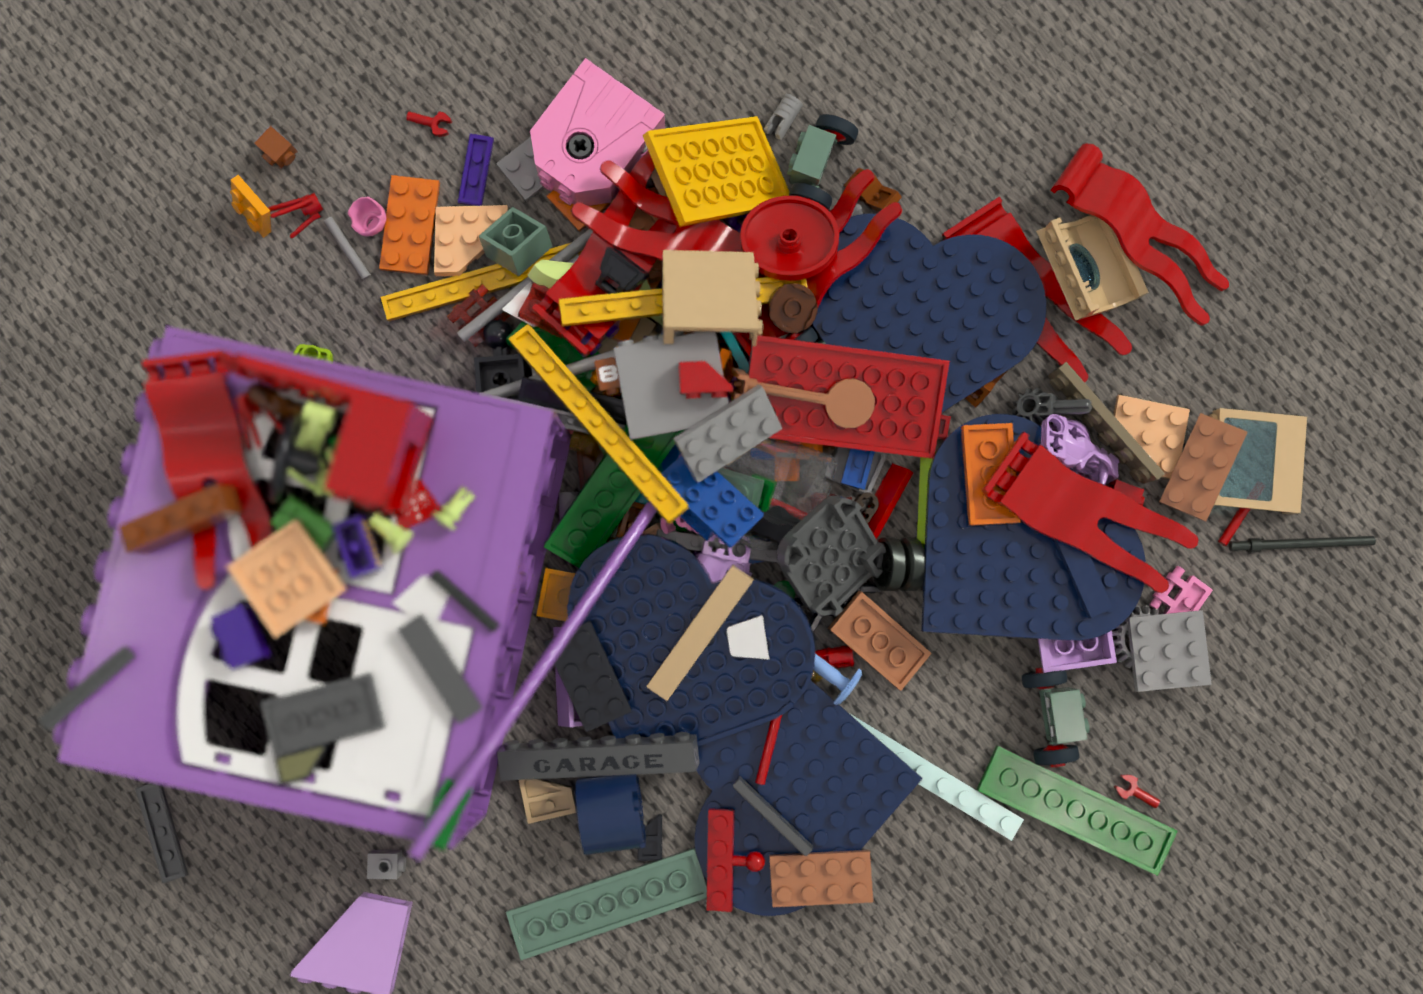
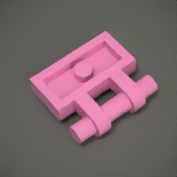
M1176 566L1173 572H1169L1165 577L1169 582L1168 590L1163 593L1155 592L1152 595L1154 598L1149 606L1153 609H1158L1162 603L1165 604L1167 609L1163 614L1198 611L1213 590L1195 576H1189L1185 582L1181 579L1185 570L1180 566ZM1176 586L1180 590L1174 597V599H1172L1168 596V594L1171 592L1173 587Z

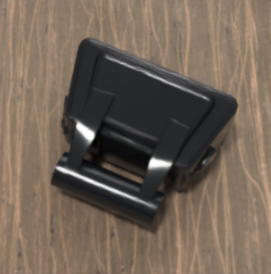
M608 247L600 265L602 273L595 282V285L607 294L630 292L647 280L650 274L617 248ZM610 278L619 285L617 289L607 282Z

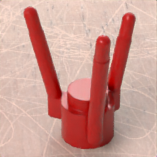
M315 193L267 207L270 212L279 210L270 215L271 218L300 208L305 216L310 215L306 221L290 234V238H294L314 220L320 218L318 212L323 210Z
M246 393L235 398L238 407L236 411L240 418L243 438L248 451L252 449L248 424L256 447L258 449L262 448L254 421L255 418L262 415V409L280 433H282L283 425L273 412L255 403Z

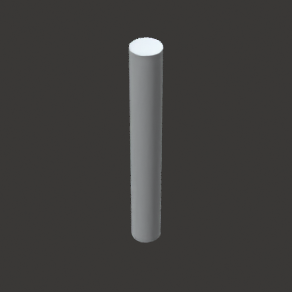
M332 217L325 219L324 223L362 280L365 281L371 277V274Z

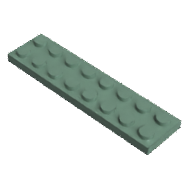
M694 847L664 857L661 860L652 861L506 911V915L520 959L524 960L707 898V884Z

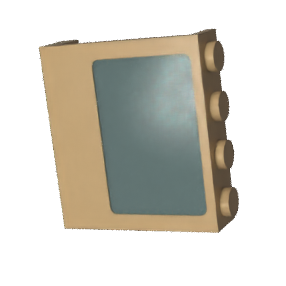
M1223 408L1212 411L1209 417L1248 432L1214 506L1282 512V514L1290 515L1301 513L1307 417Z

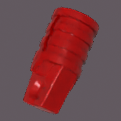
M848 646L829 647L815 651L818 656L834 668L854 667L853 651Z

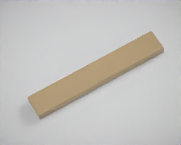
M731 566L647 684V688L666 701L670 698L753 582L752 577L736 566Z

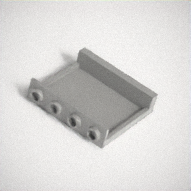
M683 331L674 332V344H663V339H659L658 335L643 338V343L634 344L633 340L618 342V347L614 348L630 439L689 429L728 404L727 397L711 398V393H702L699 399H686L685 394H680L679 362L706 361L724 377L715 331H694V333L684 335Z

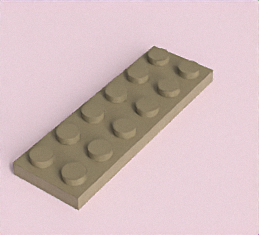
M1067 362L1048 375L1051 379L1049 381L1051 386L1058 392L1062 391L1067 397L1065 400H1091L1092 410L1089 414H1082V421L1089 428L1093 427L1099 433L1097 435L1098 439L1105 446L1109 445L1115 451L1113 455L1119 459L1121 464H1126L1131 469L1129 473L1135 481L1145 484L1156 481L1165 474Z

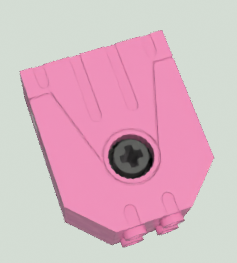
M585 58L574 72V75L571 76L530 130L537 175L541 180L540 184L549 191L555 190L560 194L559 197L568 205L583 203L590 206L610 203L620 190L600 172L601 164L606 160L613 161L630 174L636 163L648 151L642 135L650 130L665 129V114Z

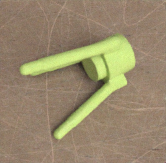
M308 441L306 443L308 448L314 450V453L319 454L312 442ZM328 448L326 449V454L331 467L334 456L331 449ZM321 457L319 462L321 470L315 476V484L292 469H288L287 473L313 490L316 496L323 494L326 497H332L333 492L324 489L330 469L326 467Z

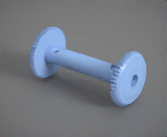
M815 653L813 670L831 684L836 685L841 691L833 702L835 705H839L855 688L862 676V671L858 669L849 679Z

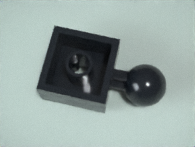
M492 320L484 328L483 338L485 343L493 349V356L474 358L476 394L499 387L497 383L501 382L503 377L507 381L506 384L521 380L523 376L528 377L526 360L520 354L507 355V348L510 345L506 343V338L514 330L505 320ZM519 393L506 398L517 401Z

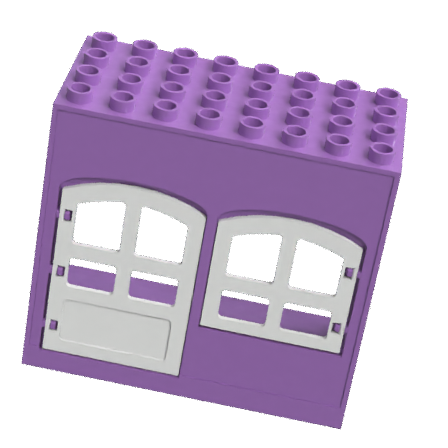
M166 326L164 338H157L152 343L148 359L221 349L232 353L233 356L235 353L243 354L413 402L434 418L415 481H423L440 507L443 504L447 505L461 486L467 489L465 496L470 492L475 496V499L461 513V519L452 524L456 528L455 531L444 527L434 517L404 530V532L412 531L413 536L409 544L399 553H393L391 550L393 545L385 543L381 560L384 567L383 571L360 579H350L345 562L338 558L340 548L337 539L324 554L332 568L340 569L338 577L347 588L346 591L331 601L327 618L362 626L363 634L353 677L373 672L386 727L337 740L330 770L316 768L309 778L280 785L270 739L264 756L213 746L207 743L204 701L210 679L276 693L279 697L326 685V683L312 681L308 677L320 623L304 619L297 623L287 668L283 674L249 666L231 670L230 666H227L224 661L215 659L219 640H216L211 632L210 626L212 622L210 617L238 606L242 600L249 601L227 569L228 565L251 550L249 538L240 516L237 515L216 524V583L211 589H202L196 583L192 534L146 554L126 552L118 526L177 501L166 478L160 434L146 393L143 391L138 397L135 407V419L138 423H142L137 444H130L122 458V473L125 476H129L124 497H117L109 510V527L116 529L111 550H104L100 554L95 566V580L102 583L97 604L92 603L87 607L81 622L82 634L89 637L84 658L79 657L73 662L67 679L68 688L73 690L124 646L129 647L134 652L135 658L55 726L54 742L55 744L62 745L58 761L417 840L446 778L455 782L459 779L513 699L547 550L543 547V543L551 532L572 435L553 410ZM209 358L211 372L216 373L215 362L213 358ZM183 362L186 370V377L190 376L189 364L187 362ZM158 365L161 380H165L164 369L161 365ZM229 373V378L226 380L235 410L238 409L235 398L246 393L252 383L265 385L263 382L255 380V378L253 381L239 378L232 373ZM289 389L288 393L276 391L278 395L284 398L289 397L296 402L306 404L309 399L298 396L299 391ZM318 396L315 397V401L310 400L346 413L349 405L342 404L341 408L325 404L326 399ZM263 409L261 410L262 415L254 419L262 448L258 449L256 447L248 424L252 446L250 451L246 449L241 422L237 413L245 461L256 487L260 478L271 480L275 461L264 458L267 442L275 425ZM289 475L287 477L286 484L308 488ZM309 475L308 478L305 477L315 484V476ZM208 479L204 482V488L216 485L217 482L214 479ZM329 497L324 518L332 524L347 520L350 503L354 499L350 498L349 502ZM392 515L391 522L397 526L396 516ZM436 570H439L500 624L494 633L490 632L449 595L433 630L484 707L460 724H458L397 630L413 620V618L395 606L393 602L422 576L430 578ZM503 739L470 786L473 789L447 847L454 848L486 817L498 766L497 751L502 747Z

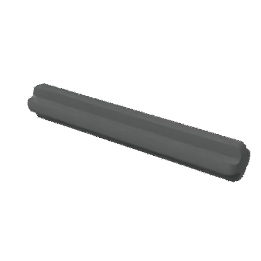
M127 646L120 648L39 718V723L46 730L53 729L135 658L134 652Z

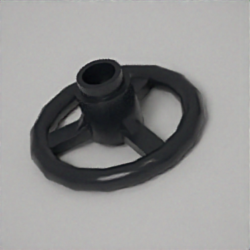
M291 414L286 418L277 449L269 490V499L275 503L282 498L287 477L289 476L287 473L288 469H292L307 478L309 475L316 476L321 454L314 453V450L298 447L295 444L298 429V417L295 414Z

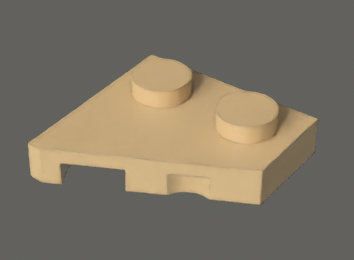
M541 779L519 780L528 824L577 812L572 787Z

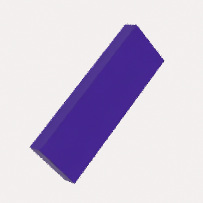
M470 133L458 204L467 206L483 205L494 143L493 137Z

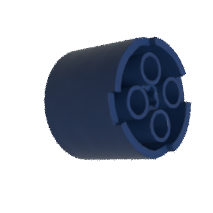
M636 774L597 776L576 780L577 816L584 855L646 847L642 796L639 777Z

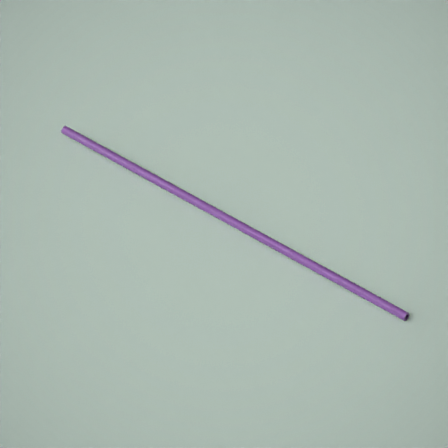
M735 375L729 382L733 388H736L734 380L737 381L738 379ZM727 392V398L729 402L731 401L732 396ZM649 501L409 850L408 854L416 860L420 861L656 513L657 510Z

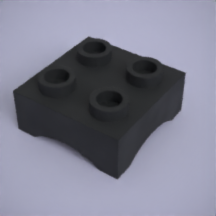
M773 506L767 512L761 511L764 514L763 518L751 530L756 531V535L759 537L777 540L776 543L780 545L784 536L801 520L791 516L785 508Z

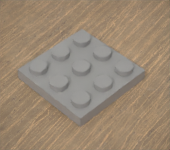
M1203 610L1127 617L1135 691L1212 685Z

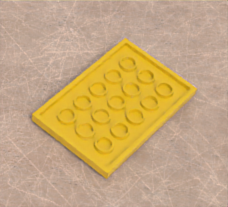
M758 116L650 130L642 135L680 227L745 215L768 199L789 196V189Z

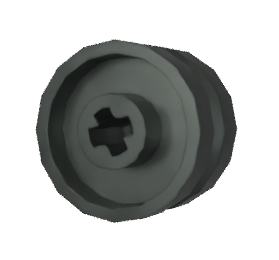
M896 537L880 538L878 542L884 544L886 553H883V561L880 566L883 572L878 578L873 577L877 588L880 591H897L898 589L900 591H917L924 581L926 557L921 541L917 538H900V540Z

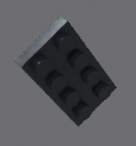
M591 620L580 624L554 662V665L586 732L632 712V708ZM556 636L544 641L546 648L549 647Z

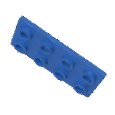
M682 455L661 474L689 505V509L682 513L680 517L706 541L715 534L729 548H732L764 516L763 512L718 471L699 483L695 481Z

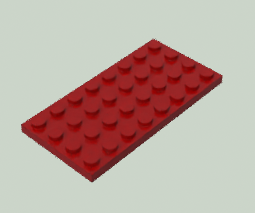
M757 335L756 346H751L748 368L749 378L757 379V382L824 394H827L836 382L855 378L864 382L872 390L875 398L873 413L864 424L856 428H844L836 425L829 418L825 404L766 394L782 427L780 431L769 438L934 458L950 361Z

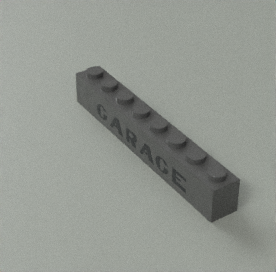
M679 732L674 736H665L663 733H655L650 735V737H640L637 734L628 735L625 738L604 736L601 739L591 740V737H581L574 741H567L566 738H557L552 742L534 739L528 743H519L517 740L505 742L497 751L500 781L696 772L699 766L697 735H689L688 732Z

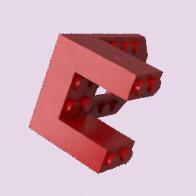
M222 351L219 363L227 366V372L235 374L239 378L253 381L255 378V380L263 382V384L270 386L272 389L288 393L289 389L299 391L298 396L315 401L316 396L325 398V404L341 408L342 404L349 405L324 489L333 492L331 498L349 502L350 498H353L352 504L378 510V506H381L379 512L396 516L397 511L406 512L434 419L431 415L413 402L243 354L235 353L233 356L232 353Z

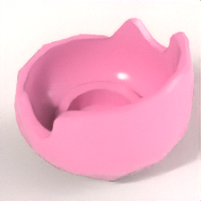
M360 197L352 203L348 210V215L352 221L351 227L364 237L374 236L383 230L386 222L385 210L372 198Z

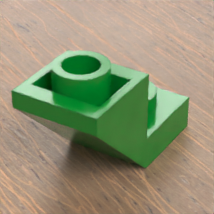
M446 778L422 831L456 783L455 781ZM468 789L430 846L445 852L473 789Z

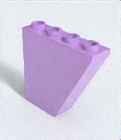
M364 892L292 970L291 977L298 978L297 980L302 983L320 982L326 988L344 987L346 991L351 993H361V991L371 994H391L394 991L413 902Z

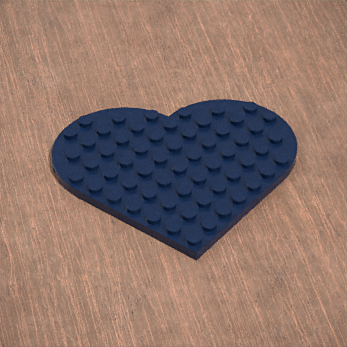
M876 214L851 216L843 230L839 233L837 252L854 242L863 233ZM897 218L885 229L869 255L855 268L841 275L829 287L818 307L816 318L811 325L819 338L829 345L950 361L941 412L943 413L1013 368L1030 353L1044 327L1046 296L1042 281L1034 266L1019 250L1010 244L990 236L960 235L941 241L933 246L929 239L916 227Z
M992 414L975 418L963 424L1012 423L1014 443L1020 434L1025 432L1029 435V441L1036 445L1041 444V426L1023 417L1009 414ZM963 425L950 433L935 453L928 473L924 551L926 566L923 581L921 632L1078 641L1104 635L1124 622L1132 613L1141 597L1144 588L1143 582L1091 557L1113 609L1093 618H1088L1053 538L1034 530L1021 520L1020 523L968 525L961 427ZM1020 448L1019 453L1027 458L1032 456ZM1106 518L1098 520L1097 527L1114 543L1146 563L1144 549L1135 529Z
M641 534L581 622L582 624L591 620L632 708V712L608 722L613 735L616 738H625L632 734L640 735V737H650V735L655 733L674 736L679 732H688L689 735H697L698 746L781 716L792 708L794 703L805 692L814 669V636L802 609L789 595L779 588L753 579V582L666 701L647 688V684L721 580L713 582L699 559L679 543L657 535ZM624 536L613 539L597 548L577 570L570 586L569 602L567 604L568 618ZM763 615L769 659L732 656L729 649L727 628Z
M810 680L805 692L794 703V706L782 714L765 785L757 784L755 780L770 721L698 746L699 766L697 772L705 784L712 790L702 806L696 823L695 851L707 881L708 810L710 808L735 809L734 855L747 856L749 853L756 851L761 853L765 859L763 869L758 872H752L746 866H733V906L751 914L762 916L784 915L806 906L773 907L770 855L801 852L733 788L734 782L740 776L813 845V850L810 853L861 850L923 779L843 707L835 705L833 703L834 700L812 680Z

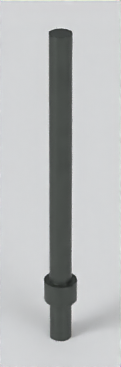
M1374 536L1278 540L1248 538L1247 541H1230L1228 546L1230 551L1248 550L1249 553L1269 549L1375 545L1376 540Z

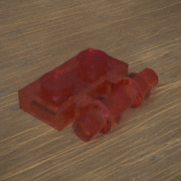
M482 284L476 290L472 289L468 293L470 296L460 305L457 303L447 317L452 323L461 317L465 322L458 327L460 330L498 300L493 296L486 302L482 297L489 290ZM477 302L480 308L470 317L466 311ZM503 311L493 320H506L511 314ZM485 326L468 339L475 347L484 340L483 331Z

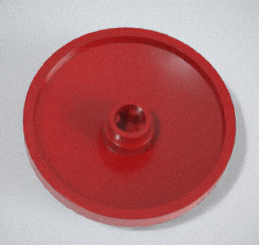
M779 196L760 203L748 213L741 227L742 252H754V263L759 264V273L782 281L803 280L822 272L833 261L839 246V228L833 215L820 203L801 196Z

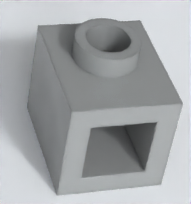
M372 850L368 853L367 879H398L402 872L406 870V857H402V850Z

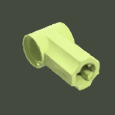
M309 400L302 412V427L296 445L309 449L306 443L311 441L320 454L327 432L329 433L334 425L337 409Z

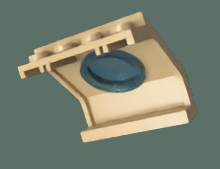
M1089 215L1074 222L1060 224L1062 220L1059 217L1052 220L1045 228L1036 231L1075 320L1110 311L1149 293L1138 267L1126 256L1112 228L1100 218Z

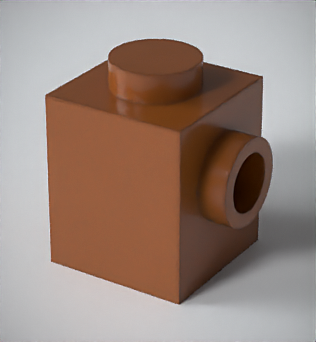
M272 126L254 143L263 152L261 157L271 166L276 163L281 169L284 165H290L296 157L295 154L298 152Z

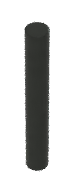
M436 570L430 578L490 632L494 633L498 629L500 624L439 570Z

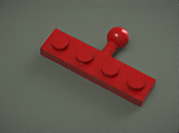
M710 808L708 810L706 911L731 912L733 910V866H746L750 871L758 872L765 865L764 856L756 851L749 853L747 856L734 855L735 809Z

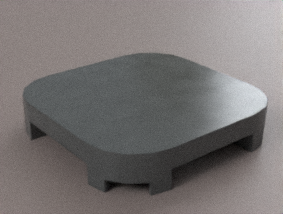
M839 495L829 496L818 504L784 536L777 550V561L780 569L803 605L808 610L823 616L831 614L836 616L843 610L840 605L871 576L878 578L883 572L880 566L883 561V553H886L884 544L876 540L859 511L862 507L856 501Z

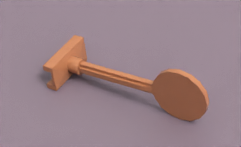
M732 367L731 372L738 379L737 381L734 380L736 388H733V391L728 393L734 399L759 384L768 395L825 404L829 418L836 425L844 428H856L864 424L871 417L874 410L875 398L872 390L864 382L855 378L836 382L829 389L828 393L824 394L757 382V379L749 378V375L744 370Z

